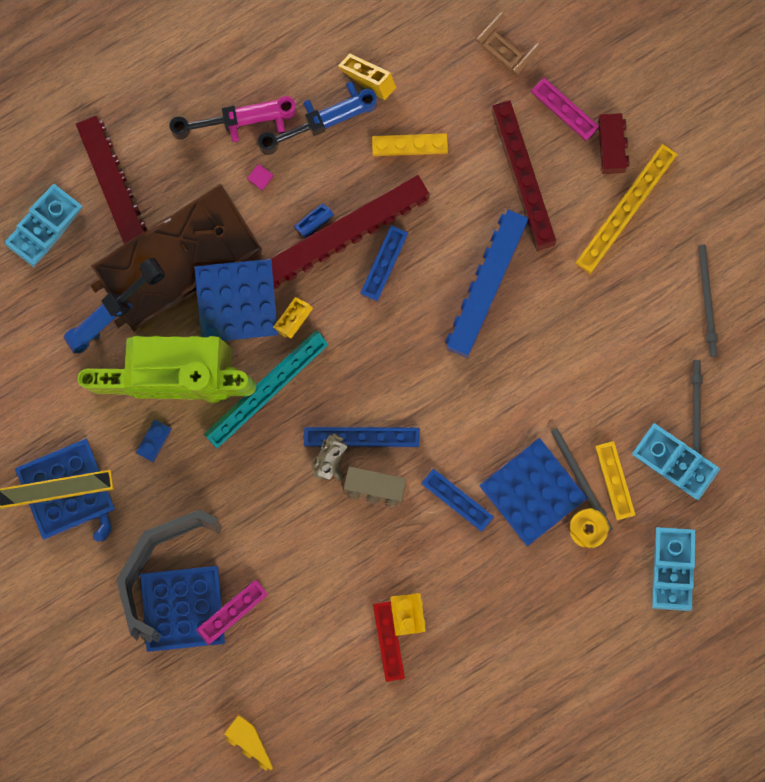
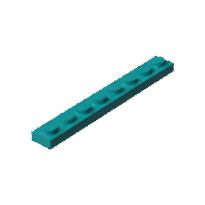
M315 330L256 385V391L252 395L244 396L204 433L205 437L218 449L329 345L321 334Z

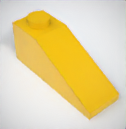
M349 54L338 65L341 71L364 89L373 90L376 96L383 100H386L396 89L390 72L352 54Z

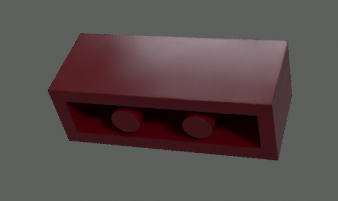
M622 113L600 114L598 126L602 174L625 173L626 168L629 167V155L625 154V149H628V139L624 137V130L627 128L626 119H623Z

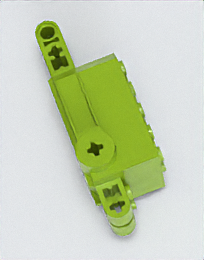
M133 336L127 338L125 369H83L77 377L79 385L94 394L134 396L136 399H202L214 404L226 400L230 396H250L256 391V383L243 371H239L238 368L231 367L232 348L225 341L221 340L220 337Z

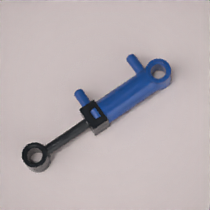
M348 82L346 86L351 95L349 99L321 111L314 110L310 100L304 101L303 104L307 111V114H305L307 123L276 136L271 132H263L258 137L261 152L266 155L273 154L277 150L279 142L311 130L312 135L316 136L325 132L326 128L364 112H372L377 106L375 92L371 89H364L358 94L354 83ZM365 98H371L373 100L369 104H365L363 102ZM266 140H271L273 142L272 145L268 147L264 146L263 143Z
M155 258L147 259L139 266L142 276L122 294L110 292L101 300L103 304L78 327L65 333L64 339L73 354L86 350L92 339L98 340L100 338L99 333L116 317H122L131 310L132 304L127 303L126 300L146 282L149 285H155L165 278L166 275Z

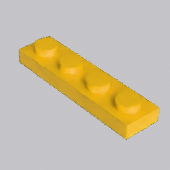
M447 133L372 136L373 156L448 154Z
M614 441L595 446L616 521L635 516Z

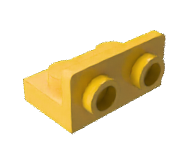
M295 297L273 328L283 337L291 339L313 310V307Z
M420 593L390 597L396 636L426 631L422 608L423 602Z

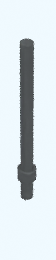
M699 245L708 333L706 334V341L709 343L710 357H717L716 342H718V335L715 333L706 245Z
M693 360V375H691V384H693V450L701 455V384L703 383V375H701V360Z
M555 428L551 433L592 508L601 512L606 517L605 509L601 508L558 428ZM608 521V524H609V526H610V530H609V532H610L611 530H613V528H612L610 522Z

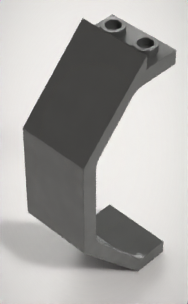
M197 510L146 530L141 535L117 578L129 632L136 641L141 636L143 640L149 643L152 640L158 643L161 635L154 628L138 620L132 594V588L157 545L199 527H206L219 534L222 526L217 518L202 510Z

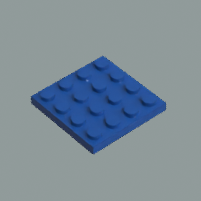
M271 259L194 266L201 337L216 336L220 337L223 341L278 335V332L273 328L277 319Z
M540 438L479 485L526 546H529L588 499Z
M87 439L15 468L21 485L100 472ZM108 491L29 504L43 540L116 510Z
M218 566L140 574L144 624L154 628L161 635L158 643L153 640L151 643L146 641L147 652L225 644L224 633L208 645L196 631L199 626L222 608Z

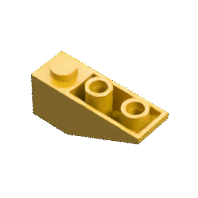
M238 715L224 733L227 736L226 741L234 747L239 745L243 748L241 752L250 759L252 756L258 760L257 765L265 771L268 768L273 770L274 766L256 727L241 715Z

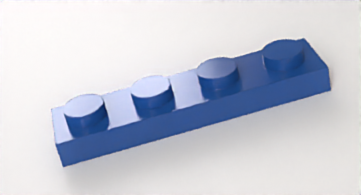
M392 225L390 226L360 295L376 302L379 301L406 241L408 232Z
M435 469L421 483V485L481 532L494 518L493 515Z

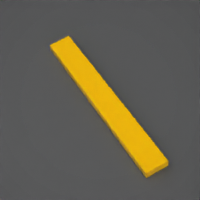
M664 144L659 147L575 263L577 266L591 275L678 154Z

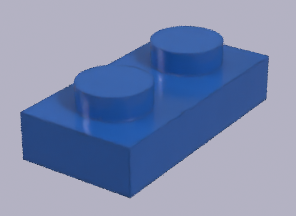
M322 203L298 222L294 228L300 235L306 238L312 235L322 224L327 223L334 214L331 209Z
M154 419L136 454L154 463L172 429Z

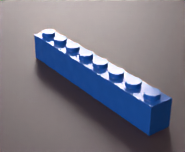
M507 210L506 214H501L498 221L500 228L498 231L494 230L490 240L493 242L491 248H486L483 258H485L484 264H479L475 273L478 276L476 282H471L468 292H470L469 298H464L460 307L463 310L461 316H456L454 320L453 334L449 333L446 338L447 350L468 359L529 218L511 210Z

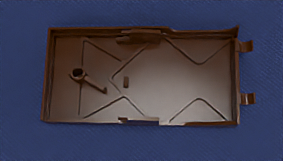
M219 184L93 263L91 267L100 280L93 283L91 288L95 293L104 288L108 294L110 292L122 294L142 276L139 266L147 259L155 258L166 275L165 278L155 285H149L146 282L126 300L127 303L132 304V309L113 321L118 329L127 323L135 332L139 327L197 292L194 266L243 262L262 250L222 184Z

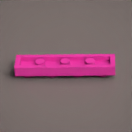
M545 78L531 90V94L585 142L599 129V126Z
M254 580L199 626L196 631L208 645L211 644L268 594L258 581Z

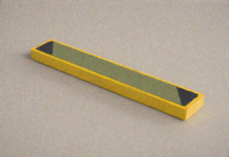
M111 470L1 488L0 509L114 490Z

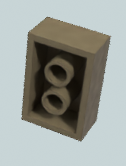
M348 467L344 492L351 499L359 500V497H363L370 503L378 504V501L386 503V506L397 508V505H402L406 478Z

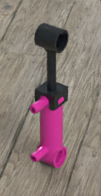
M283 96L279 100L235 108V106L222 108L223 116L188 123L185 118L177 116L170 121L169 127L176 139L183 140L189 136L192 129L225 124L226 131H230L232 142H238L237 129H239V126L276 120L278 133L285 132L283 119H291L295 116L296 105L291 97ZM284 105H290L291 109L288 111L282 110V107ZM178 125L184 126L182 131L175 130Z

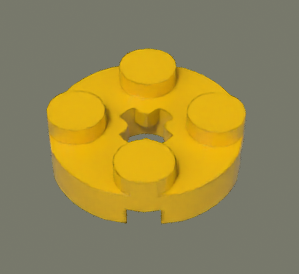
M592 508L579 511L570 522L571 537L581 547L594 548L601 545L606 540L610 530L606 517L601 512ZM585 524H592L594 532L587 533L585 531Z

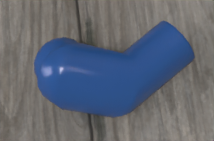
M108 513L99 516L101 526L93 534V538L97 542L106 540L112 531Z

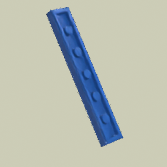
M304 427V447H321L323 441L329 435H333V433L343 437L347 447H419L420 428Z

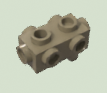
M333 433V435H329L323 441L321 451L315 457L312 464L313 476L321 480L323 478L330 480L332 476L338 481L344 478V475L338 470L340 460L347 448L343 437Z

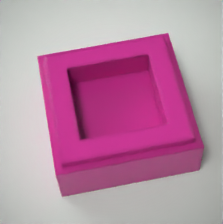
M258 164L247 180L263 191L274 176Z

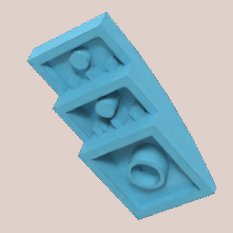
M53 184L29 209V213L17 225V229L4 244L34 268L69 227L83 206L57 185Z
M653 423L632 453L634 457L698 501L721 470L718 466L655 423Z
M656 527L652 609L692 610L695 530Z

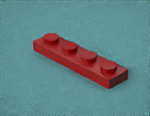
M391 601L373 604L385 681L405 679L398 636L395 635Z

